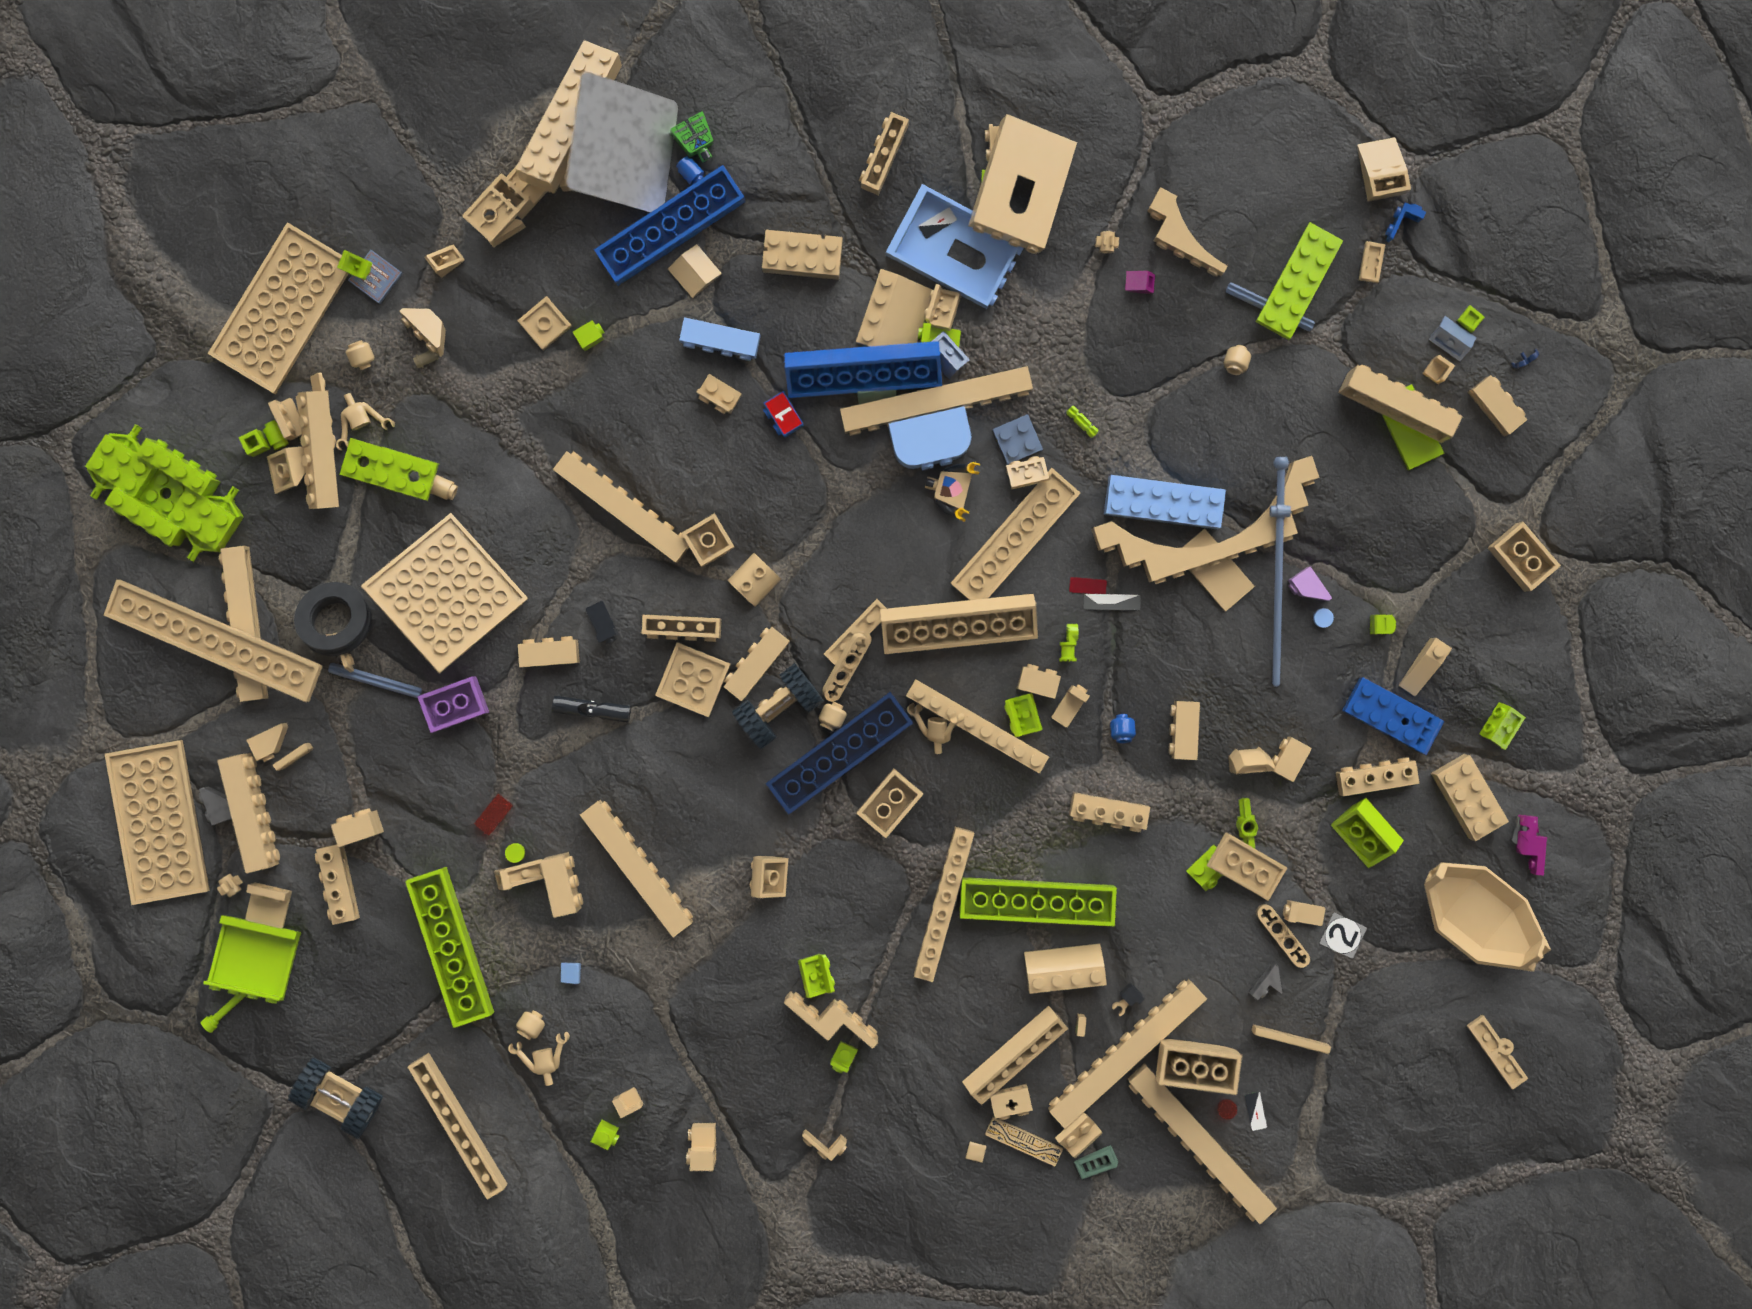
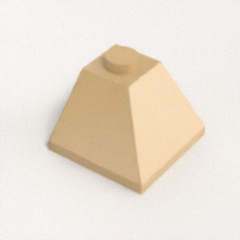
M303 447L285 448L267 456L275 494L297 486L304 476L305 466L302 462L304 455Z

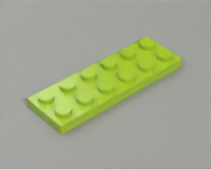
M1309 222L1256 322L1290 340L1343 240Z

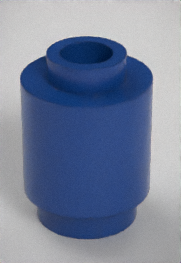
M688 156L681 159L676 165L679 169L678 172L690 185L704 178V171L692 158L689 159Z

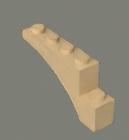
M1160 187L1147 211L1151 213L1150 216L1152 218L1164 220L1154 239L1157 242L1156 245L1166 250L1168 248L1174 251L1173 254L1183 259L1185 257L1191 260L1190 263L1196 267L1202 266L1208 269L1207 272L1213 276H1222L1227 265L1214 258L1196 241L1182 219L1176 203L1177 196Z

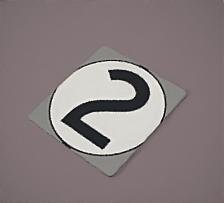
M1333 913L1320 944L1353 958L1367 928Z

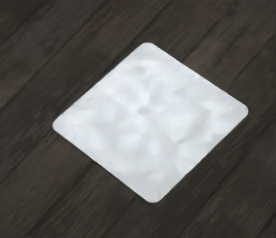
M590 72L582 73L579 82L566 175L567 187L574 191L650 213L663 205L666 198L674 141L670 134V129L676 126L677 103L671 99Z

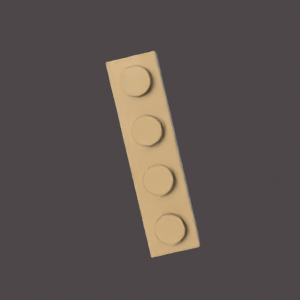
M766 627L760 635L761 641L758 644L754 642L748 650L749 656L746 659L742 658L736 665L737 671L734 674L730 673L724 680L726 683L724 688L741 701L745 699L790 642L773 627L770 629Z

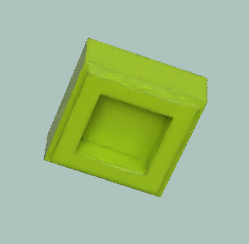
M1469 305L1457 319V322L1472 333L1485 317Z

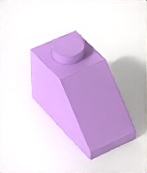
M1306 567L1288 580L1290 583L1288 586L1294 595L1297 594L1301 597L1323 601L1332 599L1311 567Z

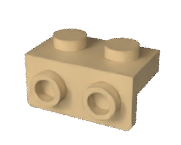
M936 284L935 289L930 293L931 302L929 308L925 309L924 318L926 322L931 323V327L950 331L961 294L942 289L940 285Z

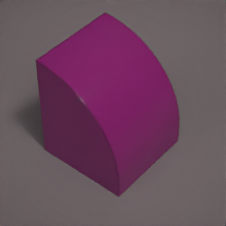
M1150 271L1126 272V291L1145 294L1154 293L1155 274Z

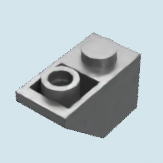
M210 787L199 789V799L205 805V815L208 822H211V825L232 819L225 794Z

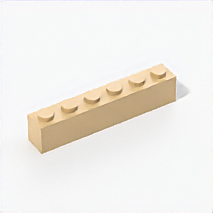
M328 391L300 392L297 397V406L300 411L299 425L302 432L300 441L304 453L302 462L306 473L304 476V482L307 485L306 502L309 505V509L339 507Z
M1050 1006L1046 1007L963 1080V1084L970 1094L982 1105L1068 1029L1067 1026Z

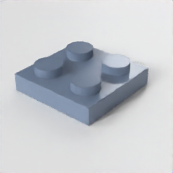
M1028 414L992 430L1007 465L1043 450Z

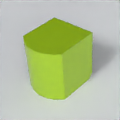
M1370 615V634H1392L1395 631L1396 620L1393 615Z

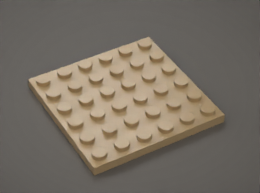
M452 513L361 585V588L439 674L528 600L527 596Z

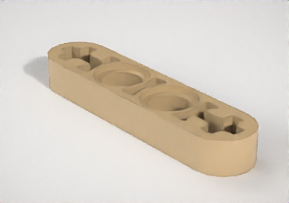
M857 633L851 637L823 686L822 693L828 701L833 702L840 698L867 651L869 641L865 635ZM862 640L863 644H858L857 646L856 642H860ZM849 655H854V661L849 664L846 663V658ZM843 671L846 673L843 679H836L839 672ZM833 689L835 690V693H831V694L828 693L829 690H830V691H833Z
M1267 904L1260 905L1256 910L1258 919L1292 963L1300 968L1306 967L1310 962V956L1271 906ZM1262 909L1270 910L1268 912V915L1272 919L1274 917H1276V919L1269 921L1268 918H1266L1265 916L1261 917V915L1263 914ZM1275 923L1282 925L1280 933L1276 934L1272 931V926ZM1287 938H1291L1294 941V945L1290 949L1284 947V941ZM1296 950L1301 956L1305 955L1303 957L1304 962H1296L1298 957L1292 952Z

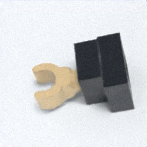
M1130 982L1120 992L1123 1000L1115 1002L1112 1005V1009H1115L1117 1006L1122 1007V1010L1119 1012V1016H1122L1128 1005L1132 1006L1136 1001L1141 1004L1145 997Z

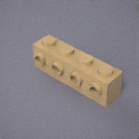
M891 112L889 118H885L882 129H884L882 135L877 136L874 144L876 149L874 153H870L867 164H869L867 170L862 171L859 179L862 189L879 196L909 126V119Z
M643 615L642 634H647V638L658 639L659 635H666V639L678 640V636H685V640L697 641V637H705L704 641L716 642V638H721L722 619Z
M1409 757L1398 758V762L1390 763V760L1380 761L1377 766H1372L1369 763L1360 765L1359 769H1353L1352 767L1341 768V772H1336L1339 795L1348 796L1420 784L1416 761L1409 760Z
M1073 792L1069 815L1073 816L1075 821L1084 822L1085 819L1092 820V824L1103 825L1106 822L1111 823L1113 828L1122 829V826H1128L1130 831L1141 832V829H1147L1150 807Z
M336 844L316 849L315 860L320 865L321 872H319V878L321 883H324L325 891H323L325 902H328L329 909L327 914L329 920H332L334 925L360 918L345 847H338Z

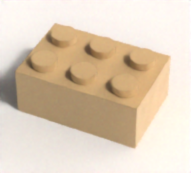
M1524 522L1516 523L1488 547V550L1524 592L1532 591L1561 566Z
M893 768L856 813L882 836L887 838L921 798L923 792Z
M569 852L541 860L553 918L579 911L581 905H583V898L581 893L578 894L577 890L579 881L572 869L575 867L573 856H569Z

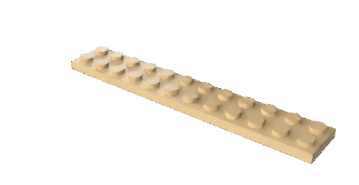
M116 580L104 613L106 617L305 702L310 701L322 669V665L122 580Z

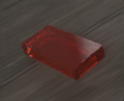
M497 794L474 824L487 835H491L514 805L502 795Z

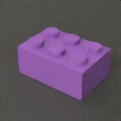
M476 676L418 696L431 733L489 713Z

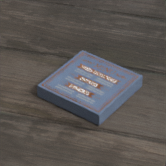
M370 250L364 258L372 262L371 271L367 275L366 280L351 275L348 281L381 304L403 273Z

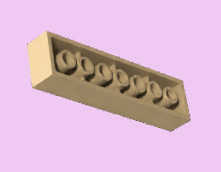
M585 40L583 41L515 168L521 181L555 194L568 168L580 76L584 72H590L615 80L622 67L618 53Z
M1034 594L880 609L884 654L1038 639Z

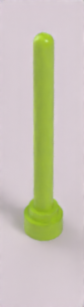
M240 992L239 995H235L217 1013L209 1017L206 1016L201 1021L203 1028L212 1033L218 1027L219 1020L247 994Z

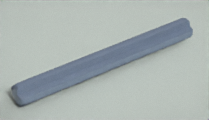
M1229 283L1226 288V293L1260 309H1263L1267 299L1234 283ZM1303 316L1298 327L1311 331L1315 322Z
M330 663L328 668L329 673L418 698L422 693V689L357 669L350 673L343 665Z

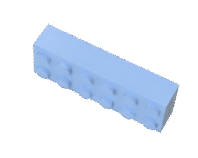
M1110 475L1108 477L1104 515L1219 529L1222 524L1226 490Z

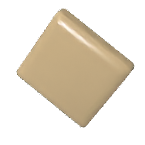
M969 1142L966 1159L982 1163L986 1145Z

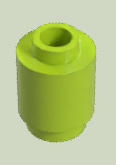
M275 420L265 424L266 428L263 429V432L274 450L289 445L288 439L283 437Z

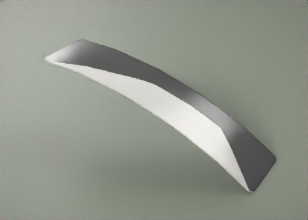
M1084 594V609L1140 610V595Z

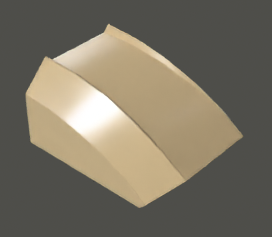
M1260 747L1247 750L1235 749L1229 756V769L1231 773L1275 771L1271 757Z

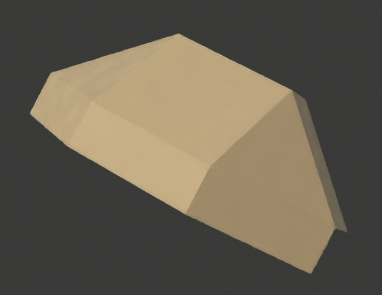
M1440 863L1429 872L1424 886L1435 931L1475 963L1534 971L1536 964L1542 959L1543 955L1551 950L1528 900L1486 866Z

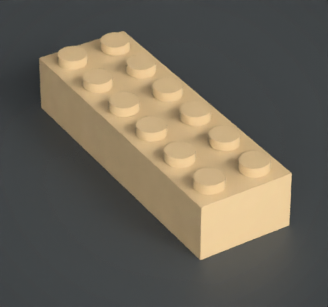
M1357 365L1350 370L1338 392L1440 443L1453 437L1462 418L1461 415L1457 414V410L1449 407L1445 408L1437 400H1428L1423 397L1422 393L1415 390L1410 391L1406 389L1404 384L1388 380L1386 375L1375 374L1365 365Z
M252 753L217 760L245 873L278 865L280 854L275 849V834L270 829L269 823H271V818L265 809L266 798L261 793V778L256 773L255 767H257L255 757L252 756Z

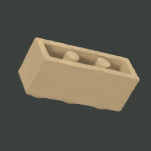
M1490 375L1468 393L1502 435L1507 436L1527 421L1525 412L1513 403L1512 396L1508 392H1504L1500 387V381Z
M573 636L561 637V641H554V638H543L542 642L535 643L534 639L523 640V644H518L519 667L580 663L578 640H573Z
M1174 701V705H1171L1170 715L1173 716V724H1170L1169 732L1173 737L1172 743H1169V755H1172L1173 759L1197 760L1200 702Z

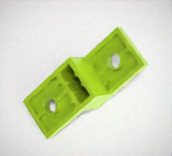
M350 438L340 475L428 501L439 464ZM362 457L369 459L368 466H360L359 462ZM413 471L419 473V479L416 482H412L409 478L410 473Z

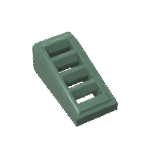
M1110 1145L1075 1160L1074 1163L1081 1179H1085L1116 1168L1118 1160ZM1105 1155L1108 1156L1110 1162H1107ZM1098 1158H1101L1103 1165H1100ZM1091 1160H1093V1162H1094V1164H1095V1167H1096V1168H1094V1169H1093L1092 1164H1091V1162H1090ZM1083 1163H1086L1089 1171L1086 1172Z

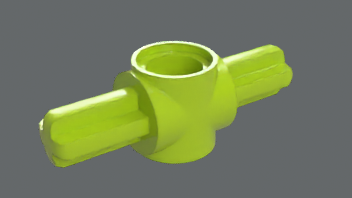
M1241 798L1238 800L1240 816L1237 817L1236 827L1239 830V836L1243 837V842L1255 849L1254 836L1257 835L1258 825L1255 822V816L1251 815L1250 799ZM1250 822V828L1244 830V824Z

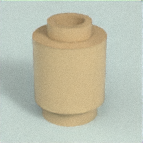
M436 475L431 494L445 500H453L458 486L454 485V482Z

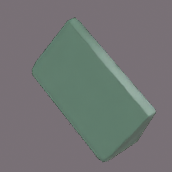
M896 390L857 391L858 403L860 405L895 397Z

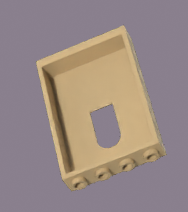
M1007 114L1000 122L968 226L978 233L985 232L996 240L1003 239L1008 241L1011 246H1020L1026 248V251L1029 253L1039 254L1045 249L1077 142ZM1018 175L1035 182L1027 210L1022 214L1014 213L1009 205Z

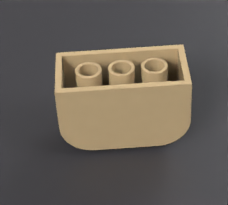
M1163 1039L1160 1040L1155 1079L1160 1085L1237 1095L1242 1056L1237 1050L1225 1046Z

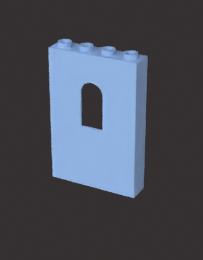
M922 184L886 251V256L951 291L959 292L964 298L985 309L989 305L993 306L998 297L995 295L997 289L1003 288L1007 280L1004 276L1007 271L1011 273L1016 263L1013 259L1016 254L1020 256L1023 247H1014L1008 241L1003 239L996 240L990 234L974 231L972 227L968 226L972 210ZM950 208L957 220L926 239L918 226L945 209ZM957 239L983 253L986 262L981 269L975 270L947 256V253L954 240Z

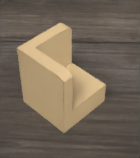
M1438 355L1431 360L1422 374L1435 383L1440 384L1446 380L1455 365L1441 355Z
M634 1087L614 1097L612 1100L620 1118L643 1106V1102Z

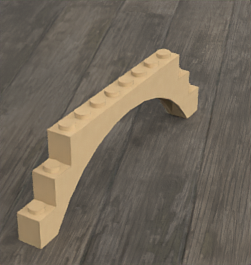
M1312 456L1290 463L1285 476L1284 504L1291 507L1293 515L1303 512V507L1308 506L1302 484L1304 487L1314 484V480L1319 478ZM1277 495L1270 506H1276ZM1269 506L1252 525L1236 536L1217 544L1198 548H1174L1153 544L1133 536L1113 522L1094 527L1091 530L1098 551L1104 549V552L1114 550L1115 545H1117L1123 566L1129 565L1130 568L1141 565L1140 561H1142L1148 581H1154L1155 584L1166 581L1165 577L1173 575V578L1185 575V570L1191 569V572L1203 569L1202 565L1209 563L1210 566L1221 563L1220 559L1227 557L1228 560L1239 557L1238 553L1245 551L1246 554L1257 551L1256 547L1263 545L1264 548L1275 545L1276 517H1270ZM1292 514L1290 517L1284 518L1283 542L1293 539L1292 535L1298 533Z

